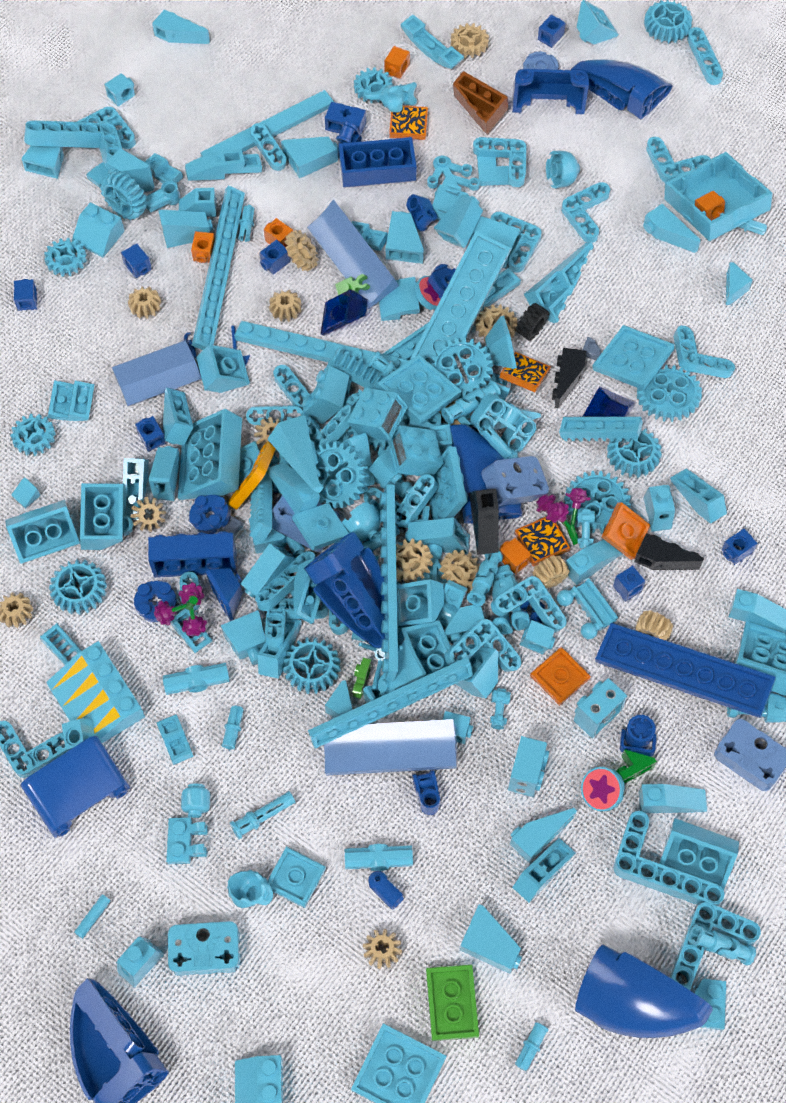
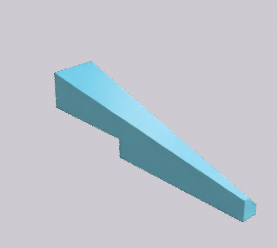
M592 242L583 244L524 293L530 306L533 303H537L549 311L548 321L552 323L559 321L558 316L566 306L564 303L567 297L572 294L581 275L582 265L586 264L588 260L586 257L589 251L594 248Z
M302 415L279 422L268 437V441L310 488L320 493L323 485L319 483L318 479L321 474L316 469L318 460L314 442L310 440L312 431L307 425L309 418Z

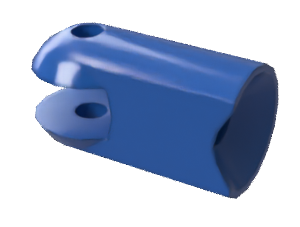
M374 871L370 874L368 879L369 887L390 909H395L404 900V895L387 879L386 874L382 871Z

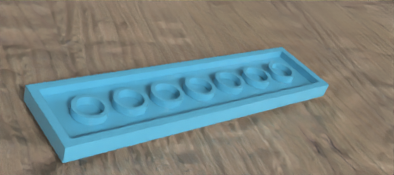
M475 231L411 359L420 355L431 364L433 363L431 357H437L435 350L442 351L441 344L447 347L448 340L453 344L455 343V338L462 342L463 338L467 337L511 251V247ZM447 362L444 367H450L453 363Z

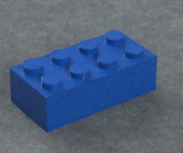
M412 137L339 144L343 187L416 181L417 166Z
M221 531L217 534L202 532L196 535L177 534L175 536L156 535L148 537V561L154 578L182 576L185 572L206 575L205 571L227 568H231L233 573H237V550L233 533Z

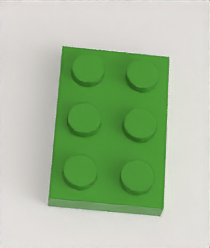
M460 965L426 968L432 1041L479 1038L473 966Z

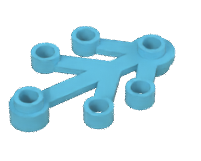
M438 156L434 159L433 167L435 171L427 179V186L434 189L438 186V179L443 173L445 179L442 185L448 187V184L452 183L457 186L468 187L473 191L479 189V179L471 178L469 180L453 175L451 172H458L464 177H469L472 174L471 165L464 164L460 166L451 163L450 158L447 156Z

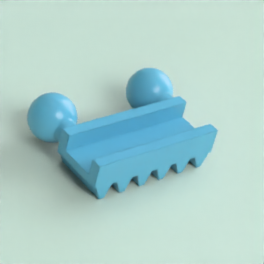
M590 578L586 579L585 583L580 586H574L570 591L561 590L557 594V602L561 606H569L573 602V598H576L577 604L581 605L582 611H585L586 616L590 617L591 623H585L581 627V635L585 639L595 638L598 630H603L610 623H614L618 619V616Z

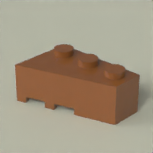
M465 71L453 83L454 97L488 135L508 110V96Z

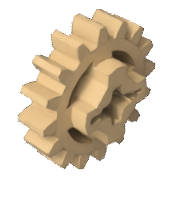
M466 23L465 27L460 24L459 29L454 28V33H451L450 45L460 54H464V58L468 55L474 58V54L480 56L481 52H486L489 35L486 34V29L481 30V25L475 27V23L472 26Z
M301 230L289 233L286 236L287 240H285L288 246L285 248L288 256L292 257V263H295L298 269L301 267L302 271H309L318 265V258L316 257L318 253L316 252L315 245L311 244V239L307 237L306 233L302 234Z
M494 304L491 305V309L484 307V312L480 311L476 318V331H479L478 336H484L485 341V337L499 317L504 316L510 337H514L518 320L514 317V311L509 313V307L502 309L501 304L498 308H495Z
M411 539L410 543L403 540V545L396 544L397 580L401 582L404 579L405 583H409L411 579L417 582L418 577L424 579L423 573H430L428 566H433L431 561L433 556L428 546L424 545L421 540L416 544L414 539Z
M454 550L452 553L449 552L440 563L442 567L439 571L444 573L441 578L447 579V582L451 580L468 588L467 593H470L473 588L474 578L479 571L480 564L476 563L478 559H472L470 552L465 555L464 550H461L459 553L457 550Z

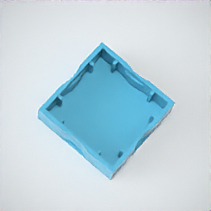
M724 152L704 162L698 168L687 171L665 182L664 199L708 241H711L771 210L772 192L758 179L747 173L743 166L732 156ZM714 190L725 200L724 213H721L720 217L711 221L706 216L705 211L701 212L695 206V200Z

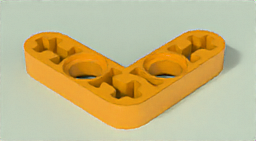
M269 441L261 448L250 474L228 501V505L235 510L241 506L267 472L276 450Z

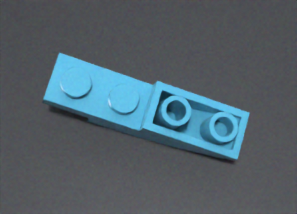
M241 149L220 151L195 159L185 165V171L188 181L225 179V174L259 173L262 171L259 154H242Z

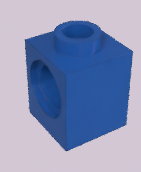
M551 14L539 27L538 40L552 48L564 36L566 22Z
M277 239L259 252L262 268L266 271L269 270L273 275L290 263V257L286 248Z
M137 243L121 252L124 265L135 278L145 275L148 271L152 270L149 257Z
M33 279L14 281V302L18 311L37 309V288Z
M154 416L144 418L135 424L137 433L148 452L166 444L164 434Z
M744 528L725 541L722 547L723 555L727 560H731L736 565L752 554L758 543ZM734 546H739L742 550H738Z
M632 565L616 576L613 587L626 602L642 592L646 581Z

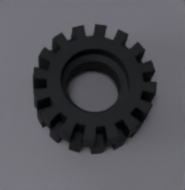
M533 303L527 308V311L523 312L524 314L519 318L520 321L517 322L515 331L528 341H531L539 334V331L543 329V325L546 324V320L549 318V311L537 303Z

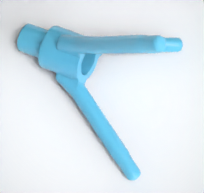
M359 642L360 647L375 652V657L378 659L372 689H376L382 668V660L385 659V652H382L381 648H375L369 644ZM398 646V651L403 649V646Z

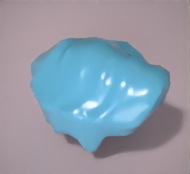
M252 870L240 871L230 876L228 880V895L239 908H248L256 904L267 905L273 899V891L270 884L258 872Z

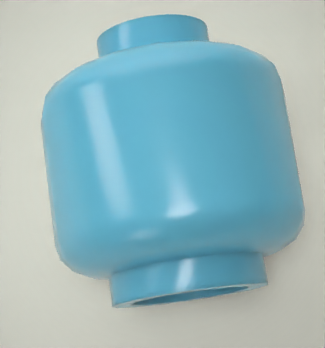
M189 784L181 793V810L188 813L190 818H200L202 814L207 813L210 809V791L203 784Z

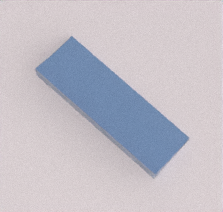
M333 199L325 211L307 228L346 279L352 276L356 280L361 274L368 277V279L362 282V285L367 283L370 285V288L365 291L359 290L358 292L361 300L370 309L399 287V285Z
M454 719L365 725L324 744L325 774L330 776L457 769V737Z

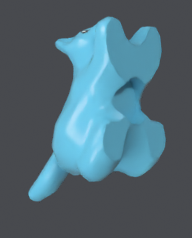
M412 82L406 85L400 84L399 86L394 84L388 85L382 92L367 94L365 98L368 100H380L389 111L397 113L402 110L403 104H416L417 99L414 97V90L417 84Z

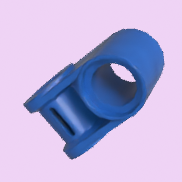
M343 121L341 132L336 137L338 143L361 142L362 135H360L358 127L350 122Z
M415 194L409 196L406 204L407 209L412 215L416 228L424 232L427 230V226L437 219V214L433 209L430 199Z
M434 770L421 775L412 774L414 789L422 812L426 815L436 814L440 808V795ZM433 799L436 803L429 806L425 804V801Z

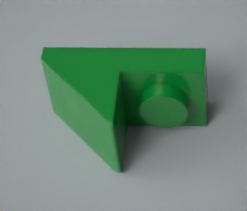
M624 750L621 756L628 768L622 766L616 772L622 777L624 784L654 769L657 761L653 757Z

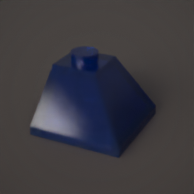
M350 289L326 301L321 335L329 334L366 316L368 299Z
M599 386L582 417H628L635 402Z

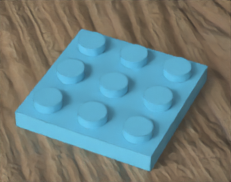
M623 325L592 367L596 372L645 390L674 351V344Z
M417 355L379 381L376 386L378 390L397 393L408 406L405 413L418 425H421L442 410V408L456 400L462 393V390L420 355Z
M448 446L441 455L444 464L433 475V478L438 483L436 492L429 500L433 520L455 517L467 503V493L463 484L464 476L461 473L460 457L457 454L456 447ZM426 482V486L430 487L431 483Z
M383 1023L351 1091L373 1103H425L447 1056Z

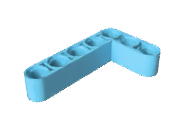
M32 120L26 122L24 142L26 144L47 147L99 148L106 169H108L106 162L120 148L122 149L117 129L110 123Z
M642 811L633 812L626 824L613 865L614 873L620 878L696 905L708 902L719 906L725 894L721 886L639 857L649 826V818ZM633 820H639V821H641L642 824H643V827H641V828L635 827V826L633 825L632 821H633ZM626 841H634L637 847L634 849L629 848L626 845ZM619 862H628L630 869H622ZM641 870H650L652 877L643 876ZM663 877H670L674 884H665ZM685 885H692L695 888V893L687 892ZM707 892H713L717 896V901H711L707 896Z
M708 902L699 904L692 914L670 978L678 982L676 974H683L687 979V984L681 985L689 990L691 989L705 950L700 945L694 946L689 943V933L693 926L700 925L704 930L719 932L737 939L743 945H752L759 939L761 935L760 927L757 923ZM704 910L708 912L710 919L705 920L701 918L699 911ZM721 920H728L731 923V929H725L721 924ZM743 929H749L753 933V938L745 937ZM684 953H691L694 956V962L686 961Z

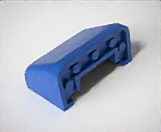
M520 69L516 72L513 84L512 113H521L524 105L530 106L531 99L566 100V107L571 105L575 109V114H584L589 88V76L581 70Z
M92 736L27 777L21 783V788L54 838L66 835L70 831L71 820L108 796L119 799L126 795L127 790L130 789L128 782L98 736Z

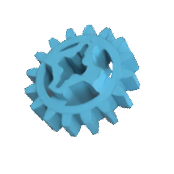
M374 67L370 71L369 68H366V72L361 70L360 75H356L354 92L358 93V98L363 97L365 102L368 100L365 98V95L382 92L386 86L393 85L392 77H389L388 72L383 73V69L376 71V67Z
M60 238L59 243L53 241V247L47 246L48 252H44V260L48 270H53L54 275L60 273L61 277L65 273L71 276L73 271L78 273V268L83 269V263H86V252L82 244H78L77 240L71 242L70 238H67L66 241Z
M30 414L28 419L22 416L23 421H16L17 427L11 428L13 433L10 436L14 447H17L20 453L24 451L27 456L30 452H33L34 456H36L37 451L43 454L45 447L51 448L49 442H55L53 436L56 433L52 422H49L47 417L42 419L40 414L36 418Z

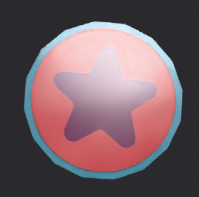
M423 276L414 286V290L416 289L417 292L415 294L416 298L425 308L436 310L441 299L431 284H429V276Z
M596 767L588 771L584 776L581 784V794L585 803L590 808L596 811H610L617 808L623 800L624 782L614 769Z

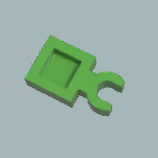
M361 274L356 280L351 276L336 283L339 301L345 303L358 297L359 290H368L370 288L369 284L365 283L362 285V282L368 279V277Z
M363 658L361 664L356 665L354 676L357 677L352 691L353 697L360 699L362 697L363 689L366 686L371 670V659Z

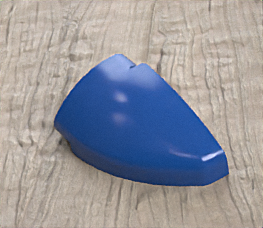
M608 59L584 60L571 68V70H581L588 74V89L618 110H624L627 107V111L640 120L664 100L672 89V84L659 75L629 62Z
M465 424L450 425L451 447H456L457 454L460 457V469L464 476L463 484L467 493V503L462 507L464 523L472 524L469 493L486 490L487 487L481 474L482 470L496 460L504 458L474 429ZM521 504L499 507V520L515 519L523 516Z
M353 531L323 551L305 566L304 570L316 585L313 591L326 607L361 639L375 648H381L382 640L385 639V633L381 632L382 620H385L384 614H381V604L384 601V595H381V584L384 582V576H381V568L372 550L369 547L365 548Z
M604 944L598 948L583 978L575 1005V1012L595 1022L598 1027L609 1032L636 1038L670 1037L689 1032L703 1026L713 1011L712 1006L707 1001L675 980L627 952L621 954Z
M87 978L75 991L70 1019L71 1055L81 1089L86 1098L93 1100L94 1103H137L153 1091L168 1076L169 1071L157 1056L159 1050L129 1013L99 982Z

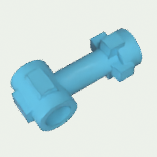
M591 509L578 511V523H582V538H578L579 548H586L594 542V539L590 538V523H595V511H591Z
M497 688V690L493 689L491 702L496 703L495 715L490 717L493 729H504V725L507 724V718H503L504 704H509L511 693L506 691V689Z

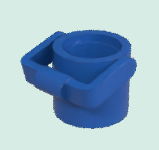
M636 715L629 720L626 729H621L619 747L621 752L629 750L650 757L654 755L657 734H655V724L650 717ZM624 739L629 746H624ZM651 741H652L651 750H650V749H644V748L648 747V745H649V744L651 743Z

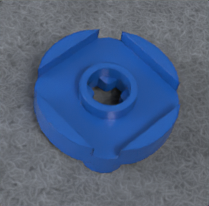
M447 264L436 266L428 277L429 284H431L440 299L448 286L447 282H450L456 270L455 268H447Z
M218 495L198 496L189 512V520L193 527L199 533L207 534L218 532L217 529L221 526L224 528L231 516L227 502ZM212 511L214 514L207 518L206 514Z
M150 581L139 585L134 597V606L137 613L148 622H159L154 616L155 606L150 602L153 598L158 597L163 602L167 601L170 607L177 606L175 592L169 583Z

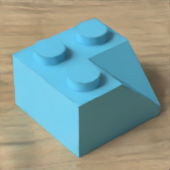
M330 365L323 371H319L316 377V388L303 400L302 406L304 408L302 415L309 416L313 420L324 424L343 407L350 375Z

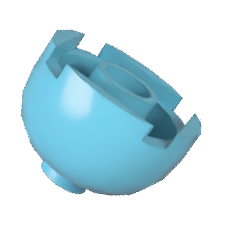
M563 150L550 152L551 158L546 161L547 180L551 178L554 184L550 186L555 189L570 186L574 183L580 171L579 163L570 152Z
M364 502L350 512L352 517L349 520L345 518L342 521L348 533L354 531L361 542L375 539L379 534L378 530L381 526L380 513L371 502Z

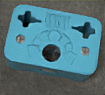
M227 921L181 924L170 927L168 931V966L176 976L236 972V968L240 967V933L237 925L234 922ZM203 933H207L209 937L206 938V941L202 942L199 937ZM230 954L233 959H230L229 963L226 964L223 959H226V955ZM183 957L186 962H183L182 966L179 967L176 962H180V958Z

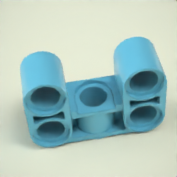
M494 393L487 394L471 415V423L478 430L480 428L485 430L482 427L485 424H490L494 428L498 421L506 425L507 429L502 434L501 439L510 449H515L518 453L525 447L536 431V424L532 419L513 404L506 402ZM497 401V405L491 408L492 404ZM485 418V422L479 425L480 421ZM527 422V425L522 428V425ZM515 439V442L510 445L511 440Z

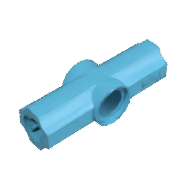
M226 663L207 667L194 665L186 668L183 672L163 676L166 695L184 691L192 693L206 690L208 686L230 682Z
M373 844L368 846V848L344 849L345 870L369 868L371 871L388 870L389 867L413 866L412 845L388 847L386 844Z

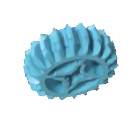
M660 0L659 3L654 2L653 6H650L646 12L644 27L646 32H649V37L654 36V39L661 40V43L663 41H667L668 44L670 41L676 43L677 40L682 41L687 36L692 26V16L690 11L687 10V6L682 7V3L677 4L675 0L673 2H669V0L663 2Z
M116 170L106 175L101 182L100 189L102 196L105 197L104 201L109 204L108 206L113 209V212H117L118 216L122 215L124 219L127 218L129 220L136 219L147 208L146 205L148 203L146 195L143 194L144 190L139 187L140 184H137L135 179H132L129 174L126 175L123 171Z
M647 428L640 432L637 442L630 438L629 444L624 445L622 448L619 447L627 442L624 438H622L621 442L617 438H614V441L609 440L607 459H610V465H615V471L621 470V475L628 473L629 478H631L635 474L639 478L642 473L646 477L648 472L654 471L655 467L659 465V459H661V445L658 444V438H653V432L647 434ZM645 456H649V458L640 462V459L645 458Z
M76 559L75 564L68 561L67 567L60 565L61 571H54L55 577L51 578L52 585H49L50 596L54 600L57 607L60 606L63 612L67 610L70 614L76 610L79 615L81 610H85L88 613L89 607L96 609L95 603H102L100 596L106 595L104 589L107 588V584L104 582L106 578L102 574L99 567L96 568L93 562L88 564L86 560L80 564L78 559ZM76 581L78 582V584H79V586H80L79 588H80V591H81V592H79L78 589L76 588V587H77Z
M307 637L305 639L306 643L298 640V647L291 645L292 652L286 651L288 658L284 659L285 667L283 672L287 674L285 676L286 680L291 681L292 688L298 685L297 690L299 692L305 688L306 694L310 693V689H314V693L317 694L318 688L326 691V684L331 687L333 686L332 680L338 679L337 673L341 671L338 665L341 662L340 658L337 657L338 652L333 650V645L329 644L326 646L324 639L318 643V638L316 637L313 639V642H310V639ZM309 653L308 656H306V657H301V656H303L304 654ZM317 653L323 655L329 663L317 658ZM313 659H314V665H313V668H311V672H310L309 667L311 666V664H312V662H313ZM294 668L305 672L307 677L300 676ZM323 674L322 676L315 678L316 675Z

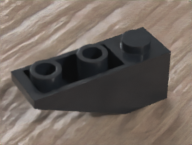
M563 348L562 355H558L556 366L560 367V371L555 372L554 383H557L558 386L553 388L552 400H555L554 408L561 406L582 379L587 351Z
M496 488L470 492L469 497L477 555L498 553L499 507Z
M646 533L634 562L651 570H700L704 558L694 551H687L681 548L678 544L666 542L657 535Z

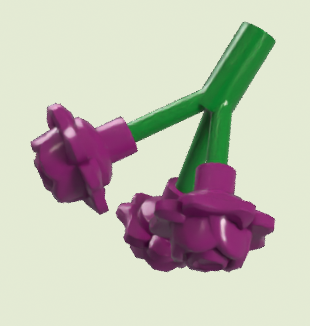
M572 488L571 493L565 494L573 502L572 508L574 509L571 524L566 520V515L569 513L568 504H564L562 501L554 503L556 496L553 494L550 496L545 494L536 501L538 505L536 511L539 513L546 512V519L551 520L553 523L560 521L566 527L572 544H578L579 536L574 526L581 503L591 500L587 496L586 490Z
M191 582L189 585H182V590L179 591L183 605L170 607L167 601L163 602L161 600L155 606L154 616L161 625L169 626L171 621L174 620L176 611L186 608L189 610L190 616L188 620L183 621L182 631L186 632L187 636H199L202 632L206 631L207 621L203 620L201 616L197 617L194 614L193 607L200 605L201 599L205 595L202 592V586H196L194 582Z

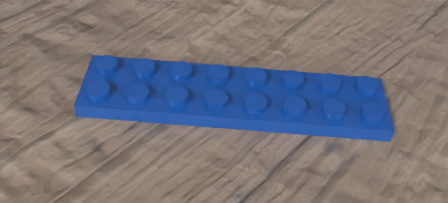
M610 623L595 658L596 663L761 718L776 681L775 676L614 623Z

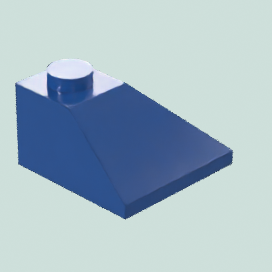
M231 568L205 571L210 587L229 621L234 620L242 596V580L238 573L234 575Z

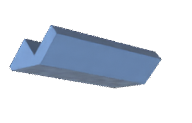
M186 340L112 367L127 406L165 393L166 387L176 389L202 379Z

